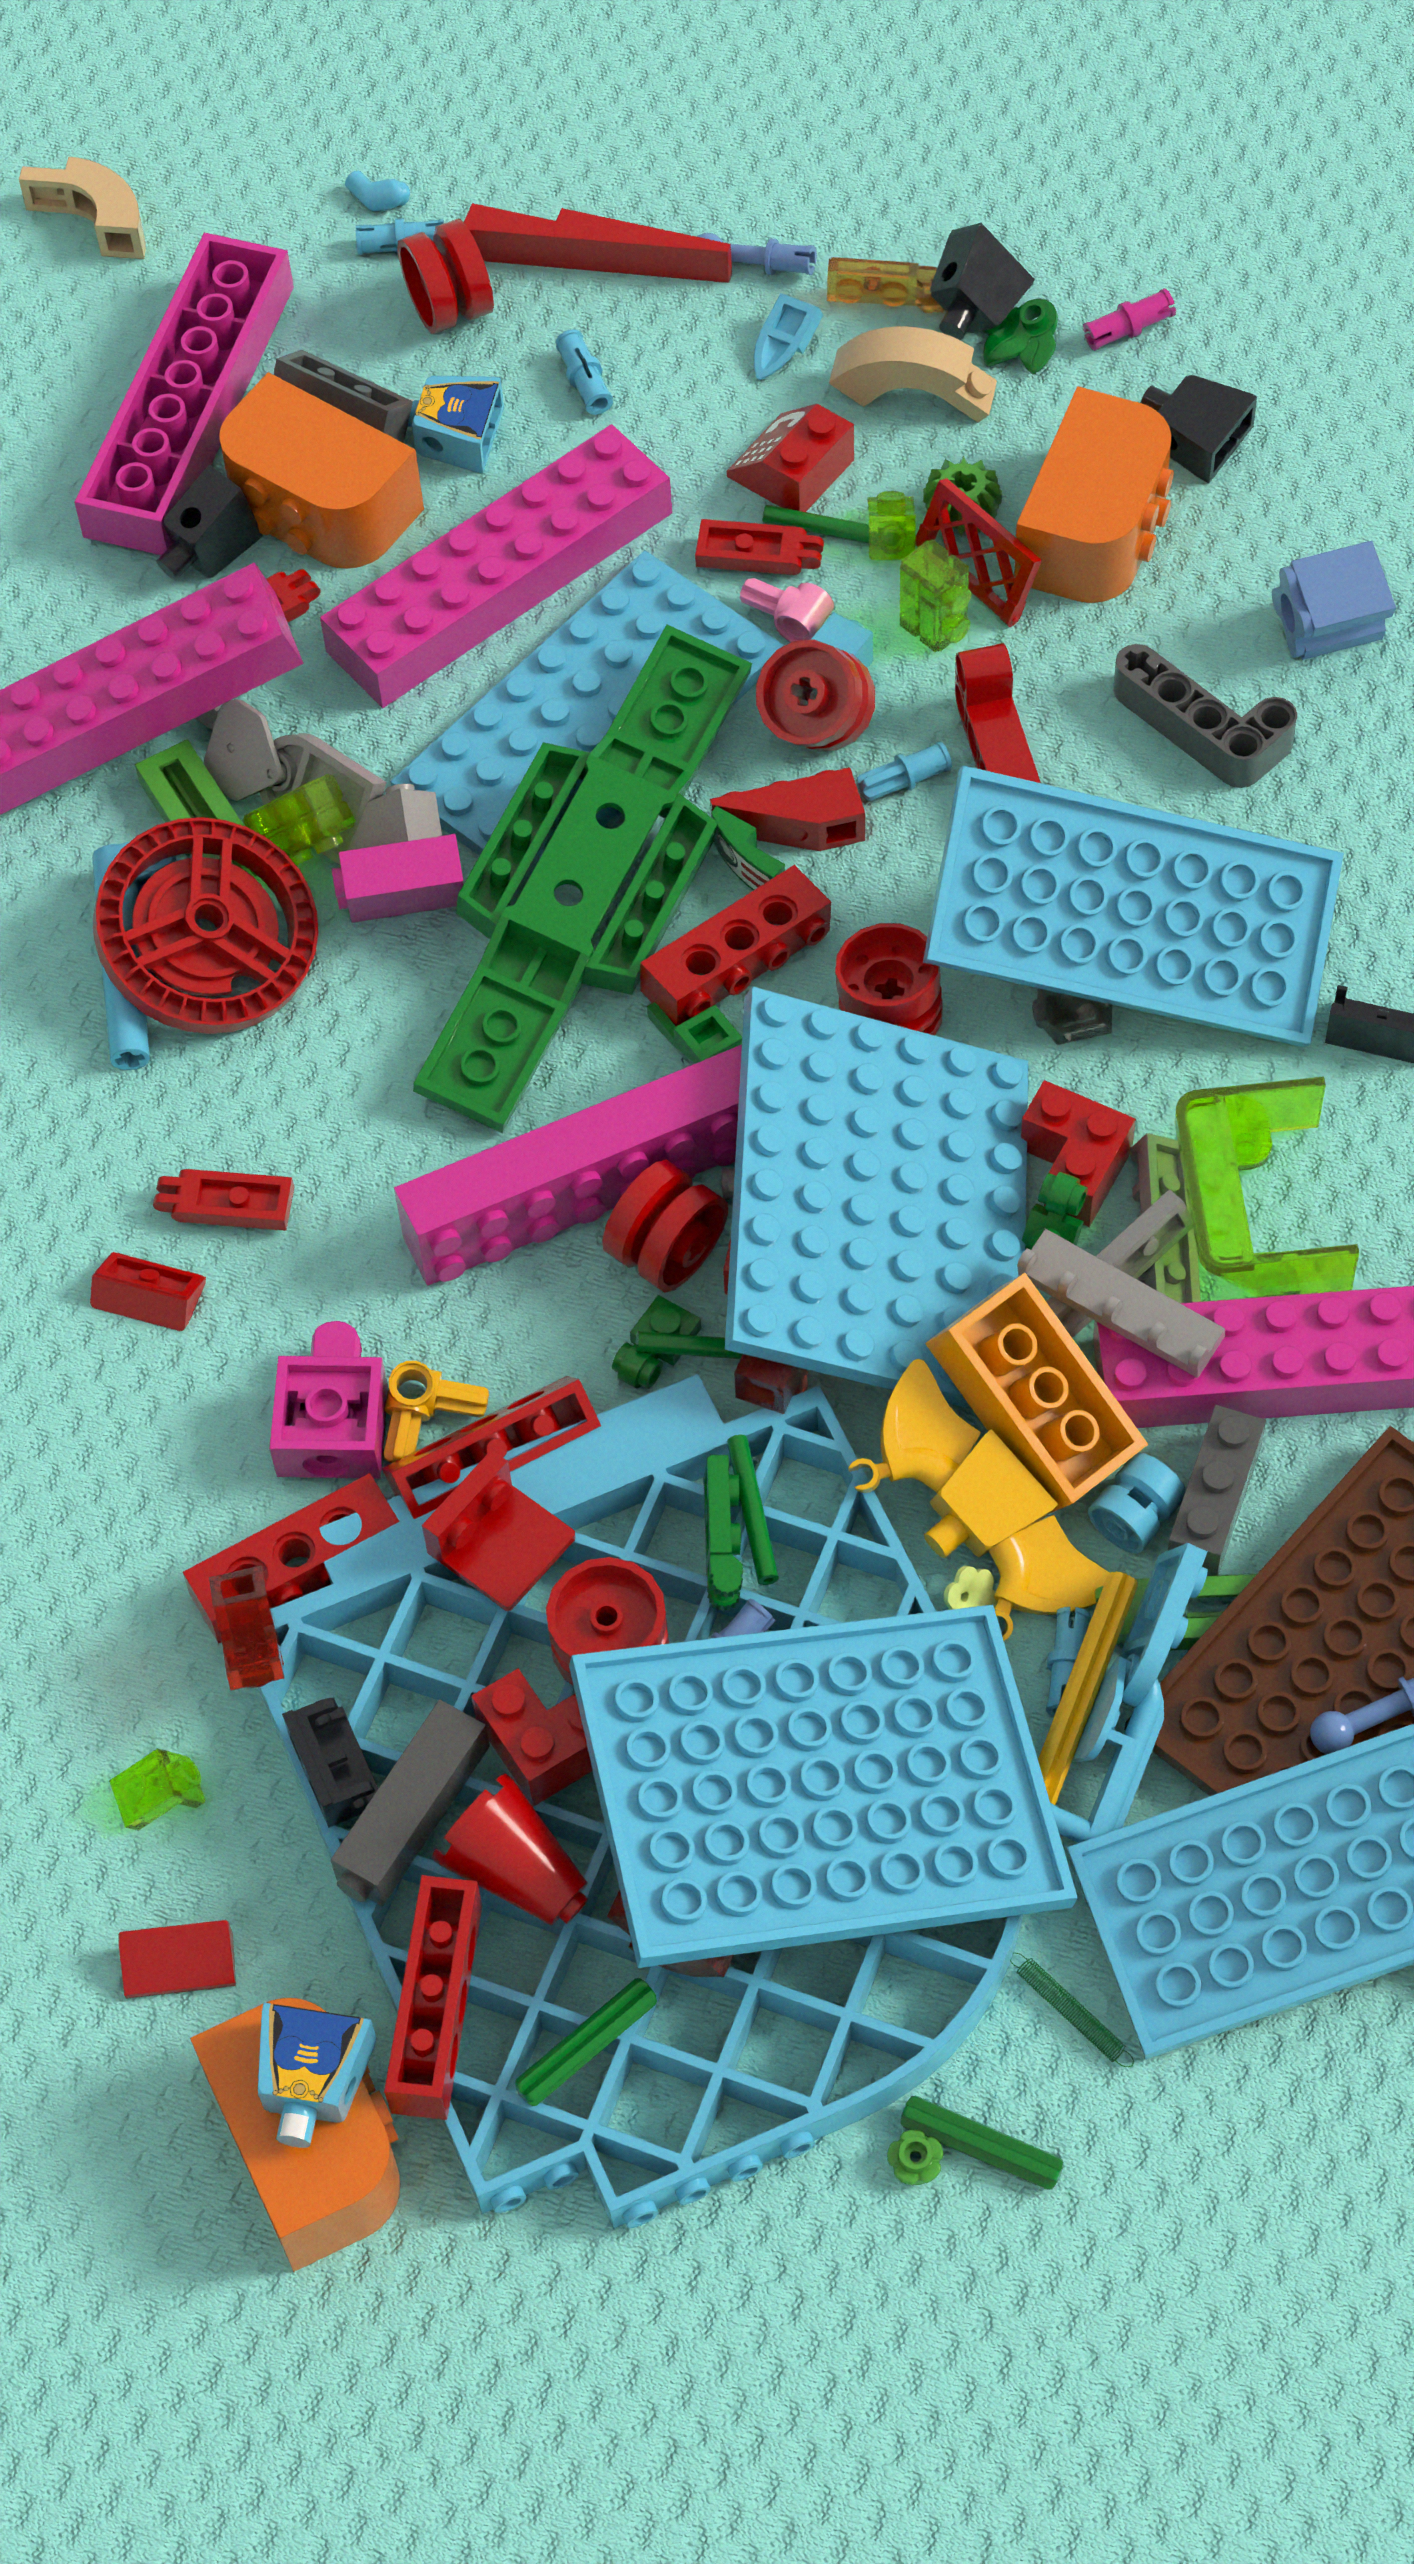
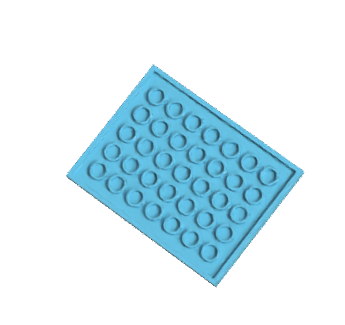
M752 986L744 998L725 1350L890 1390L894 1389L913 1360L921 1359L928 1365L948 1404L972 1409L925 1343L1000 1286L1019 1276L1017 1264L1022 1253L1025 1251V1243L1021 1240L1026 1227L1027 1141L1021 1138L1022 1118L1028 1109V1061Z
M993 1605L572 1655L569 1668L638 1968L1073 1908L1078 1898Z

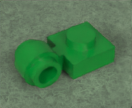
M1059 1172L1057 1175L1047 1174L1038 1195V1202L1046 1204V1206L1036 1203L1030 1210L1021 1240L1025 1243V1250L1033 1248L1045 1228L1077 1245L1084 1221L1071 1217L1068 1214L1077 1216L1086 1199L1088 1187L1080 1185L1079 1178L1063 1172Z
M657 1295L630 1331V1340L634 1345L627 1342L624 1343L614 1357L612 1369L618 1372V1379L636 1389L641 1386L650 1389L659 1378L663 1368V1362L658 1360V1358L674 1366L682 1356L636 1352L635 1341L637 1331L697 1335L702 1329L701 1318Z

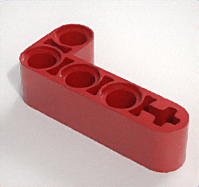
M1001 643L956 653V703L977 769L1041 783L1012 698L1013 673L1006 645Z

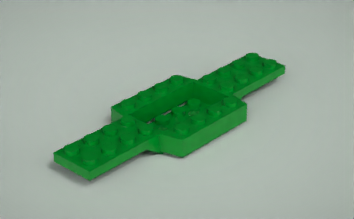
M666 624L609 730L591 753L542 743L458 894L456 914L490 940L476 971L415 1079L413 1092L503 1133L581 986L584 984L625 994H633L640 981V962L655 953L714 842L718 822L691 803L684 795L750 675L751 662ZM603 808H615L622 813L624 822L617 828L608 829L598 823L596 814ZM658 816L665 818L594 950L591 940ZM564 884L574 885L581 891L582 899L576 905L565 906L555 899L554 891L557 887Z

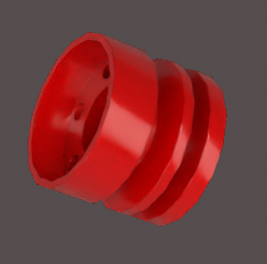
M879 923L860 929L848 938L836 956L835 975L837 992L839 994V1009L935 1036L942 1024L943 1016L942 988L940 986L941 973L940 966L923 963L927 936L920 930L901 923Z

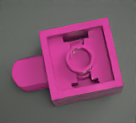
M326 1322L317 1327L312 1336L310 1356H278L269 1448L277 1477L361 1478L370 1473L373 1479H381L386 1421L384 1409L388 1394V1383L382 1357H361L362 1347L360 1338L355 1328L345 1322Z

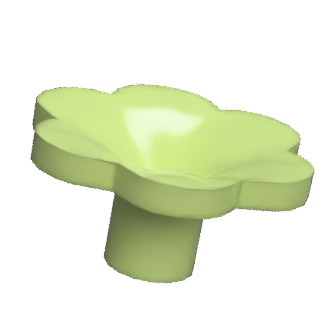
M962 1566L958 1569L954 1582L947 1585L944 1590L943 1597L945 1604L949 1608L948 1610L993 1605L995 1609L998 1601L994 1599L995 1591L992 1589L994 1577L992 1573L987 1569L976 1570L971 1566Z

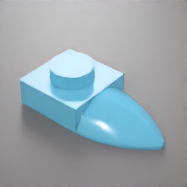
M780 293L760 331L755 345L754 368L758 380H762L781 369L795 352L804 353L823 317L819 307Z

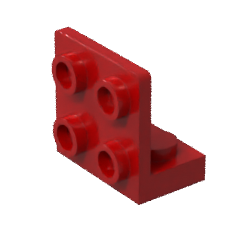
M492 1449L422 1524L427 1553L505 1611H511L576 1539L575 1531L512 1485L508 1461Z

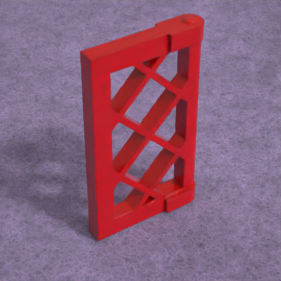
M949 479L939 480L924 521L918 529L914 544L920 550L927 553L998 615L1008 627L1014 626L1022 615L1026 605V598L1042 560ZM949 503L961 513L962 520L950 521L947 510ZM964 525L971 552L959 554L952 527ZM977 528L993 541L994 547L982 549ZM939 530L942 532L946 551L935 542ZM996 552L1002 579L990 581L984 554ZM1008 554L1021 565L1017 576L1013 575ZM973 558L978 579L962 565L961 559ZM1004 584L1007 594L1006 603L993 593V586Z

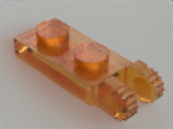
M831 257L829 259L827 301L886 304L893 307L900 305L917 306L924 313H943L945 311L930 293V287L937 270L934 266H920L919 263L839 257Z

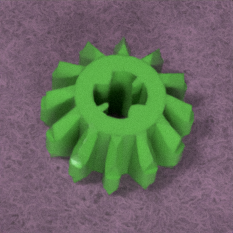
M964 456L959 464H953L945 459L941 469H931L928 483H926V488L923 489V502L927 510L939 480L947 478L995 519L999 504L1002 503V490L998 484L995 470H985L982 460L973 465L968 464ZM949 503L947 510L950 521L962 520L961 513ZM964 525L952 527L956 528L962 537L965 532Z

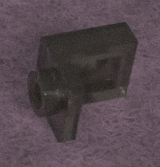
M1038 988L1037 999L1033 1001L1032 1005L1034 1020L1037 1026L1043 1028L1057 1045L1112 1033L1113 1005Z

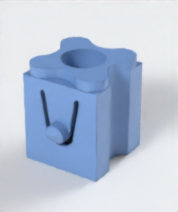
M1372 540L1293 560L1289 566L1280 568V587L1272 589L1273 605L1283 623L1289 651L1293 658L1301 656L1302 660L1382 640L1386 632L1385 619L1392 617L1396 610Z

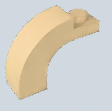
M895 326L862 333L838 348L829 384L863 407L883 393L894 389L912 388L924 390L944 399L978 423L990 414L997 380L971 363L974 348L968 344L934 330Z

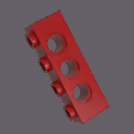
M794 864L640 962V991L651 1003L655 1002L673 1024L678 1026L729 995L740 994L750 985L751 981L768 970L774 971L779 969L787 962L791 955L805 946H813L819 943L830 931L832 902Z
M565 1376L383 1467L382 1470L395 1497L401 1496L413 1519H416L437 1509L457 1486L418 1505L412 1492L413 1489L438 1479L446 1483H454L460 1477V1470L479 1463L491 1449L504 1457L507 1451L586 1420L507 1460L511 1472L600 1427L601 1424L580 1380Z
M369 1473L183 1571V1575L190 1596L219 1644L229 1638H238L234 1624L331 1585L324 1565L325 1561L400 1521ZM356 1512L360 1516L362 1522L360 1534L348 1544H331L320 1533V1527ZM296 1557L308 1559L305 1564L299 1567L286 1566L291 1559ZM246 1583H261L260 1587L255 1591L247 1593L239 1591Z
M421 1875L384 2089L391 2114L441 2120L448 2119L483 1907L477 1881Z

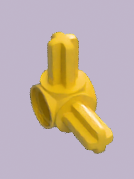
M405 1361L398 1364L392 1370L389 1377V1389L384 1409L386 1413L391 1415L383 1453L384 1459L393 1463L415 1452L421 1422L428 1421L430 1417H434L436 1410L479 1418L483 1417L488 1405L489 1390L485 1387L442 1380L441 1371L431 1370L425 1364L418 1361ZM409 1380L419 1381L426 1387L425 1393L416 1399L403 1397L398 1392V1389L404 1382Z

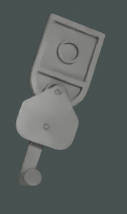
M229 700L194 718L212 730L204 758V765L222 793L233 800H243L260 792L267 812L276 823L341 866L339 852L348 850L367 802L383 796L387 782L314 735L299 733L281 736L273 740L266 717L242 700Z

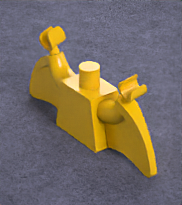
M916 1359L906 1368L886 1404L880 1434L883 1462L875 1464L869 1459L861 1458L853 1461L848 1467L849 1472L857 1471L863 1467L873 1470L872 1480L867 1484L855 1486V1490L861 1493H870L878 1487L881 1479L888 1477L891 1482L914 1478L936 1492L930 1504L942 1519L924 1534V1538L931 1549L942 1558L949 1556L963 1542L978 1558L988 1552L990 1553L1000 1575L994 1599L998 1601L995 1607L996 1616L1003 1617L1005 1621V1629L1001 1633L1003 1641L1008 1639L1013 1631V1621L1009 1616L1012 1609L1030 1614L1055 1615L1057 1610L1063 1607H1070L1071 1613L1075 1612L1076 1607L1085 1609L1097 1604L1095 1590L1104 1586L1110 1572L1088 1559L1071 1544L1055 1515L1045 1518L1059 1504L992 1429L974 1446L981 1432L964 1421L952 1410L942 1395L928 1365L924 1360Z

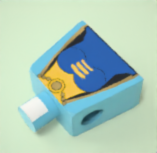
M431 376L427 378L420 400L409 399L413 403L408 427H412L416 452L424 457L473 472L484 473L504 410L501 378L485 376Z
M263 2003L258 2095L264 2110L281 2114L276 2136L278 2142L292 2147L307 2148L311 2144L316 2120L340 2123L346 2119L375 2048L377 2038L371 2019Z

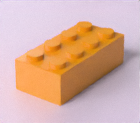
M1026 1273L1000 1286L925 1343L987 1431L992 1429L1059 1504L1050 1513L1076 1502L1148 1445Z

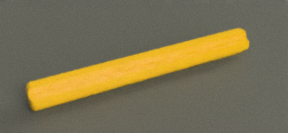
M1111 1572L1107 1576L1038 1758L1049 1800L1054 1805H1056L1138 1588V1581L1122 1572Z

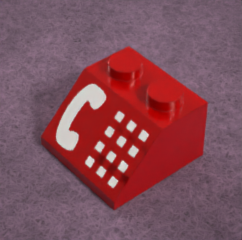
M819 404L781 413L726 471L727 477L779 507L806 512L854 461V424Z

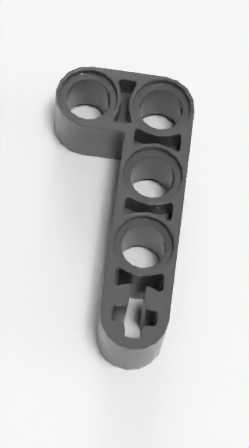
M1132 644L1122 648L1117 654L1113 691L1119 702L1224 783L1237 788L1249 787L1260 780L1291 752L1294 742L1297 711L1290 701L1280 697L1266 698L1241 717L1153 649L1141 644Z

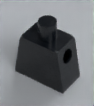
M982 223L951 231L930 287L931 296L946 311L939 325L940 331L958 340H962L966 332L976 333L999 326L1035 280Z
M1189 375L1182 380L1172 394L1151 385L1144 393L1140 403L1153 408L1167 421L1171 431L1170 458L1201 480L1210 483L1254 427L1257 396L1208 379Z
M208 465L164 518L163 526L172 545L156 562L163 572L175 581L190 566L206 578H212L255 544L263 534L259 533L258 523L242 489L214 467Z

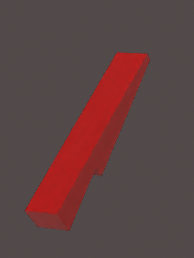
M472 203L464 220L476 241L483 261L725 283H729L732 276L731 244L569 209L561 208L556 221Z

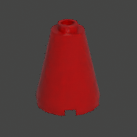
M505 1773L496 1779L503 1788L496 1795H492L485 1789L443 1837L451 1844L446 1854L436 1848L432 1854V1859L440 1866L466 1880L477 1881L478 1886L549 1925H553L559 1918L568 1924L589 1900L582 1893L588 1882L515 1781Z

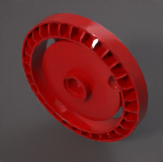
M197 817L177 819L156 825L137 835L119 851L108 866L96 896L93 913V933L100 962L110 981L124 998L137 1009L167 1026L187 1032L217 1034L235 1032L255 1026L275 1015L292 999L304 982L315 956L318 939V919L314 899L299 868L282 849L265 836L246 826L227 820ZM202 853L218 855L219 859L202 857ZM180 854H190V858L181 859L164 866L147 880L135 901L132 913V929L125 931L122 906L125 893L134 880L148 867L163 859ZM231 860L254 872L275 894L283 909L287 923V948L278 942V918L268 893L252 875L240 867L231 864ZM206 919L211 921L217 930L205 931L196 924L195 920ZM135 944L140 957L136 958L130 946ZM272 959L281 964L276 973L267 968ZM150 969L159 979H161L163 982L170 985L171 987L160 982L147 970ZM240 976L250 977L262 984L250 992L229 998L211 999L182 993L186 992L199 996L231 994V982Z

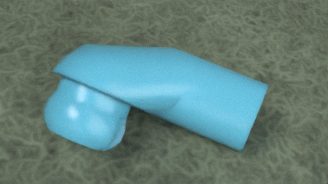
M357 170L350 173L345 181L346 188L371 211L378 212L403 206L410 198V190L407 184L396 179L371 182L361 171Z

